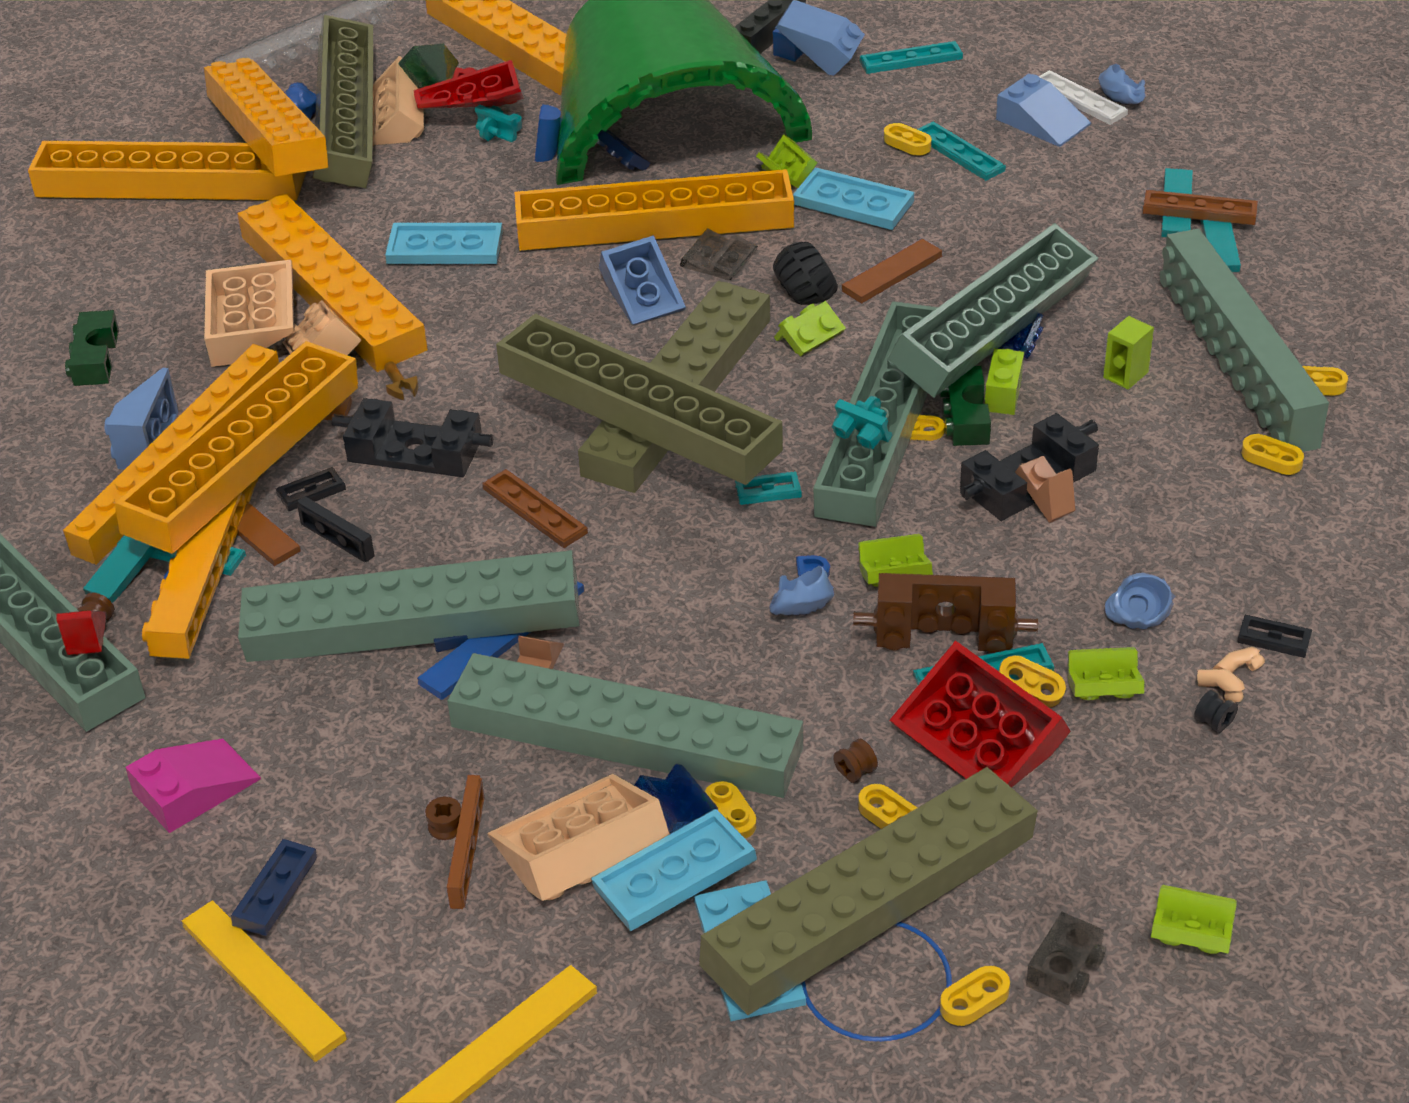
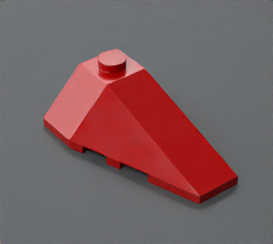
M512 60L413 90L418 109L476 107L478 105L492 107L513 104L518 100L524 99Z

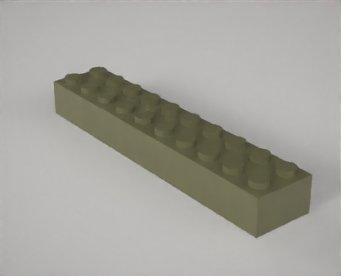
M328 15L323 17L318 40L315 126L326 138L328 168L313 170L314 179H319L323 182L346 184L349 187L366 188L372 166L373 25Z
M717 281L650 364L715 392L770 322V295L732 285L728 282ZM603 420L578 450L580 476L636 493L669 450Z
M538 314L532 315L496 344L499 372L744 485H747L783 451V424L781 420Z
M986 767L702 934L699 965L747 1015H750L990 867L1033 838L1038 810Z

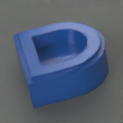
M816 555L796 557L798 577L808 571H812L817 566H822L829 577L830 564L825 558Z

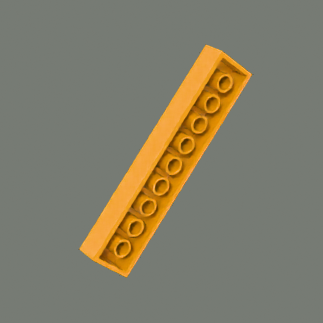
M425 0L427 14L503 61L512 60L516 69L560 96L562 95L566 33L510 0Z
M239 58L234 63L226 64V62L218 61L211 63V66L204 67L207 97L275 177L328 168L326 138L323 133L254 60Z
M42 141L28 169L35 197L271 200L275 196L287 194L292 200H297L306 172L275 177L247 143Z
M787 169L514 192L519 251L629 242L653 235L655 239L794 228V198Z
M287 194L275 196L269 201L250 206L248 209L237 213L242 238L266 262L291 259L293 289L310 306L313 303L318 304L321 300L326 303L361 339L354 350L376 372L384 370V366L388 362L397 364L428 350L424 324Z
M305 341L115 502L119 533L173 554L358 389L356 358Z

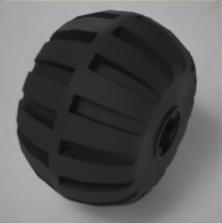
M796 242L786 246L777 255L773 263V270L780 284L784 286L789 296L797 304L810 305L827 301L838 289L837 281L818 250L809 242Z

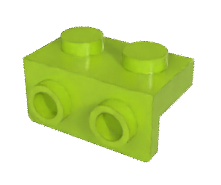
M785 135L781 137L769 157L761 152H758L756 155L763 162L761 167L766 171L787 169L790 184L799 188L818 163Z
M824 301L817 306L814 303L810 304L796 318L789 316L778 325L780 330L774 338L776 341L785 338L794 352L799 356H803L844 332L846 327L829 304Z
M921 534L868 540L858 543L860 571L868 584L878 587L879 573L933 575L932 562L924 554V542Z
M1135 647L1068 651V683L1074 696L1083 700H1095L1103 695L1131 698L1134 694H1144V679L1138 670L1137 649Z
M1162 885L1159 891L1151 938L1159 939L1162 943L1171 946L1184 944L1198 947L1199 950L1205 953L1217 954L1223 952L1228 954L1237 901L1222 896Z

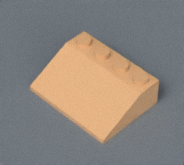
M291 259L206 270L204 340L211 367L232 364L252 344L267 348L294 332L293 271Z
M614 774L488 832L489 838L527 890L541 901L556 899L562 896L566 889L577 884L591 882V878L670 835L659 799Z

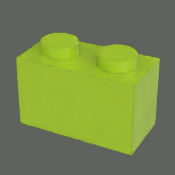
M1128 316L1108 332L1104 379L1129 390L1149 372L1154 332L1153 326Z
M994 348L985 392V404H988L989 412L1015 415L1022 381L1024 352Z

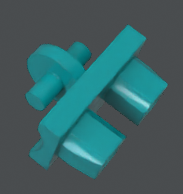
M478 105L475 107L478 117L476 129L479 130L482 139L489 141L494 136L509 142L517 139V132L522 129V117L515 113L510 116L506 115L501 108L496 106L488 108Z
M871 396L865 402L857 401L856 405L839 399L835 404L838 415L832 424V428L837 436L846 439L849 438L854 429L859 430L860 432L857 435L858 443L871 450L880 440L889 442L893 436L892 432L887 429L888 420L885 418L887 412L881 409V400L879 398Z

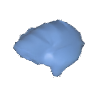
M1110 65L1098 78L1102 91L1114 102L1138 104L1146 97L1145 81L1142 79L1139 84H1136L1125 74L1120 65Z
M817 566L812 571H808L791 581L785 575H782L779 580V590L774 594L769 606L770 612L775 615H804L816 612L818 608L822 609L834 596V587L831 585L824 568Z
M1136 573L1123 579L1117 591L1106 600L1105 613L1110 620L1118 624H1125L1131 629H1147L1150 626H1158L1170 615L1174 605L1172 600L1176 596L1171 592L1165 578L1161 579L1147 573Z

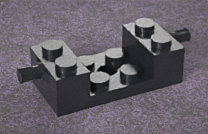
M363 398L353 415L333 414L334 416H332L333 427L347 428L343 435L347 462L464 478L478 447L487 446L491 448L493 445V434L482 433L480 415L476 412L450 409L442 426L396 421L392 401ZM419 444L415 449L408 448L411 445Z
M1055 413L1034 424L1032 444L999 461L987 450H984L961 462V496L965 500L974 499L1002 522L1035 504V501L1027 491V482L1015 473L1020 465L1044 456L1056 474L1071 469L1073 483L1095 472L1097 469L1099 444L1088 437V435L1098 431L1096 422L1089 420L1081 426H1074L1058 413Z

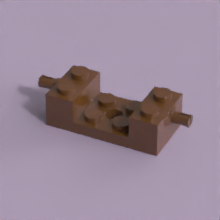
M879 573L878 604L874 609V613L854 611L853 626H874V631L877 635L876 647H886L889 650L910 648L911 629L927 633L935 630L954 631L959 634L978 632V651H988L992 654L1011 650L1017 632L1038 633V618H1018L1015 611V578ZM942 602H949L953 605L950 607H942L938 604Z

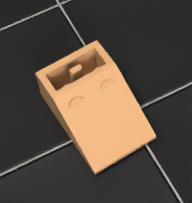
M321 300L318 304L313 303L304 313L305 318L298 326L294 324V332L285 337L286 339L283 341V344L290 354L307 341L348 355L361 339Z

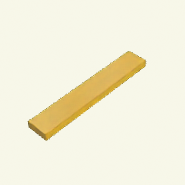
M213 900L181 920L183 928L314 1062H317L347 1040L346 1033L241 928L232 926L231 918Z
M569 965L395 1103H461L596 995L597 986L572 965Z

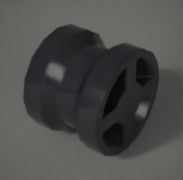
M1211 689L1200 699L1195 709L1194 718L1201 723L1207 722L1211 724L1212 730L1221 733L1233 722L1238 711V704L1232 700H1223L1220 693Z

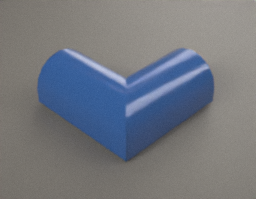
M542 104L540 108L535 152L536 162L550 161L556 155L561 111L554 106Z

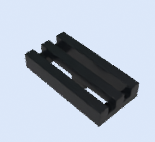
M330 467L275 489L277 496L281 498L282 503L285 504L289 512L297 509V501L304 496L315 502L346 490V486L335 469ZM332 478V480L316 485V483ZM303 488L305 489V490H303V491H300V492H298V493L292 494V495H290V496L287 495V494L293 493V492H295V491L301 490V489H303Z
M1245 614L1237 643L1305 658L1312 629ZM1250 626L1259 629L1268 630L1269 632L1267 633L1258 630L1249 629L1248 627ZM1282 634H1286V635H1290V636H1295V637H1299V638H1303V639H1302V640H1298V639H1293V638H1289V637H1284V636H1282Z

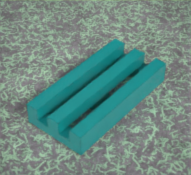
M796 471L755 476L747 485L735 480V488L740 505L802 497ZM792 482V484L774 486V484ZM762 486L761 488L744 490L746 487Z

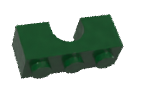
M114 310L79 312L77 324H73L74 340L69 342L70 359L65 361L66 375L72 378L74 386L109 384L112 362L108 348H116L119 334Z
M974 366L939 393L940 397H946L942 398L943 417H949L945 418V435L952 437L953 446L990 445L991 419L988 404H983L985 384L981 366Z

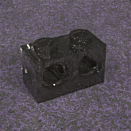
M1061 911L1028 964L1026 987L1066 1005L1070 1004L1075 994L1082 996L1090 980L1088 972L1091 967L1098 969L1106 954V947L1102 946L1104 929Z

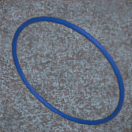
M902 922L897 923V926L906 928L921 936L935 949L945 968L946 988L951 986L952 975L950 966L939 946L917 928ZM805 981L801 983L806 997V1004L812 1013L832 1030L854 1039L880 1042L902 1039L923 1030L941 1014L939 1006L935 1013L924 1023L901 1034L883 1037L863 1036L843 1030L824 1018L812 1004L806 990Z

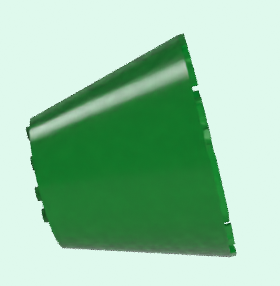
M588 0L571 21L565 39L556 184L561 185L583 181L584 170L588 160V149L595 146L599 140L597 134L601 129L606 131L622 117L620 112L629 106L632 110L639 106L641 101L646 98H655L676 90L699 86H724L726 84H733L736 86V89L745 90L746 87L750 88L754 95L762 98L767 103L771 102L774 109L782 118L784 135L795 143L812 140L811 120L799 94L709 0Z

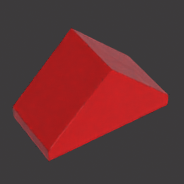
M80 611L56 614L67 655L102 652L106 622L105 612Z

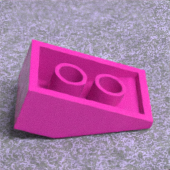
M223 738L156 749L125 767L133 794L169 833L261 780V777Z

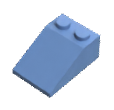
M793 0L775 27L828 75L832 76L850 61L865 35L856 24L850 22L846 17L797 0Z
M1027 74L997 96L996 120L1059 147L1091 125V122L1051 82L1034 74Z
M654 235L601 252L600 272L608 289L632 325L686 309Z
M168 368L160 369L115 404L110 417H107L105 420V433L109 435L111 441V456L116 460L118 469H126L177 418L179 412Z

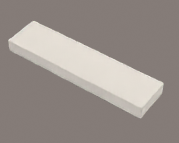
M1050 70L1039 76L1051 82L1077 109L1109 125L1128 114V109Z

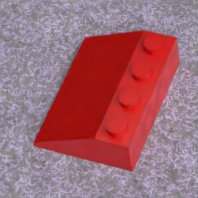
M956 640L889 720L963 778L967 779L988 767L1011 788L1047 760L1071 732L1063 717Z

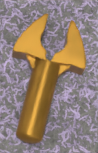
M394 362L386 363L384 369L393 384L386 385L387 393L394 398L404 400L401 387L411 390L412 395L415 397L418 391L417 376L404 379Z

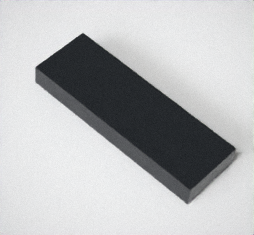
M306 496L297 501L301 525L364 563L375 557L372 536Z

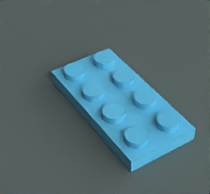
M815 167L795 191L793 198L794 205L893 230L913 204L914 192Z
M393 223L385 254L386 264H497L503 235L502 223Z
M714 809L592 877L591 880L597 893L625 926L632 931L757 860V856L752 845L717 809Z
M767 880L694 895V903L703 933L769 896L771 892ZM800 983L755 1012L747 1015L721 988L730 1021L806 1005V997Z

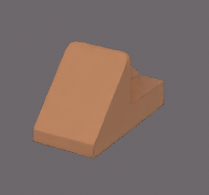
M1044 456L1024 463L1017 468L1015 473L1027 482V491L1049 523L1076 510L1071 469L1056 474Z
M519 636L520 656L517 662L553 669L564 643Z

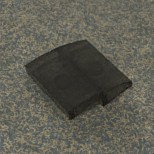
M707 228L682 257L680 266L725 280H732L757 251L758 246L735 233L728 240Z

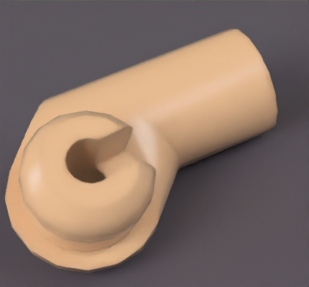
M1248 647L1229 652L1213 669H1226L1233 673L1238 667L1246 664L1249 670L1255 671L1265 663V658L1260 655L1259 649Z
M1226 669L1198 670L1197 680L1199 687H1220L1225 691V700L1240 702L1243 699L1242 690L1245 689L1244 683L1231 671Z

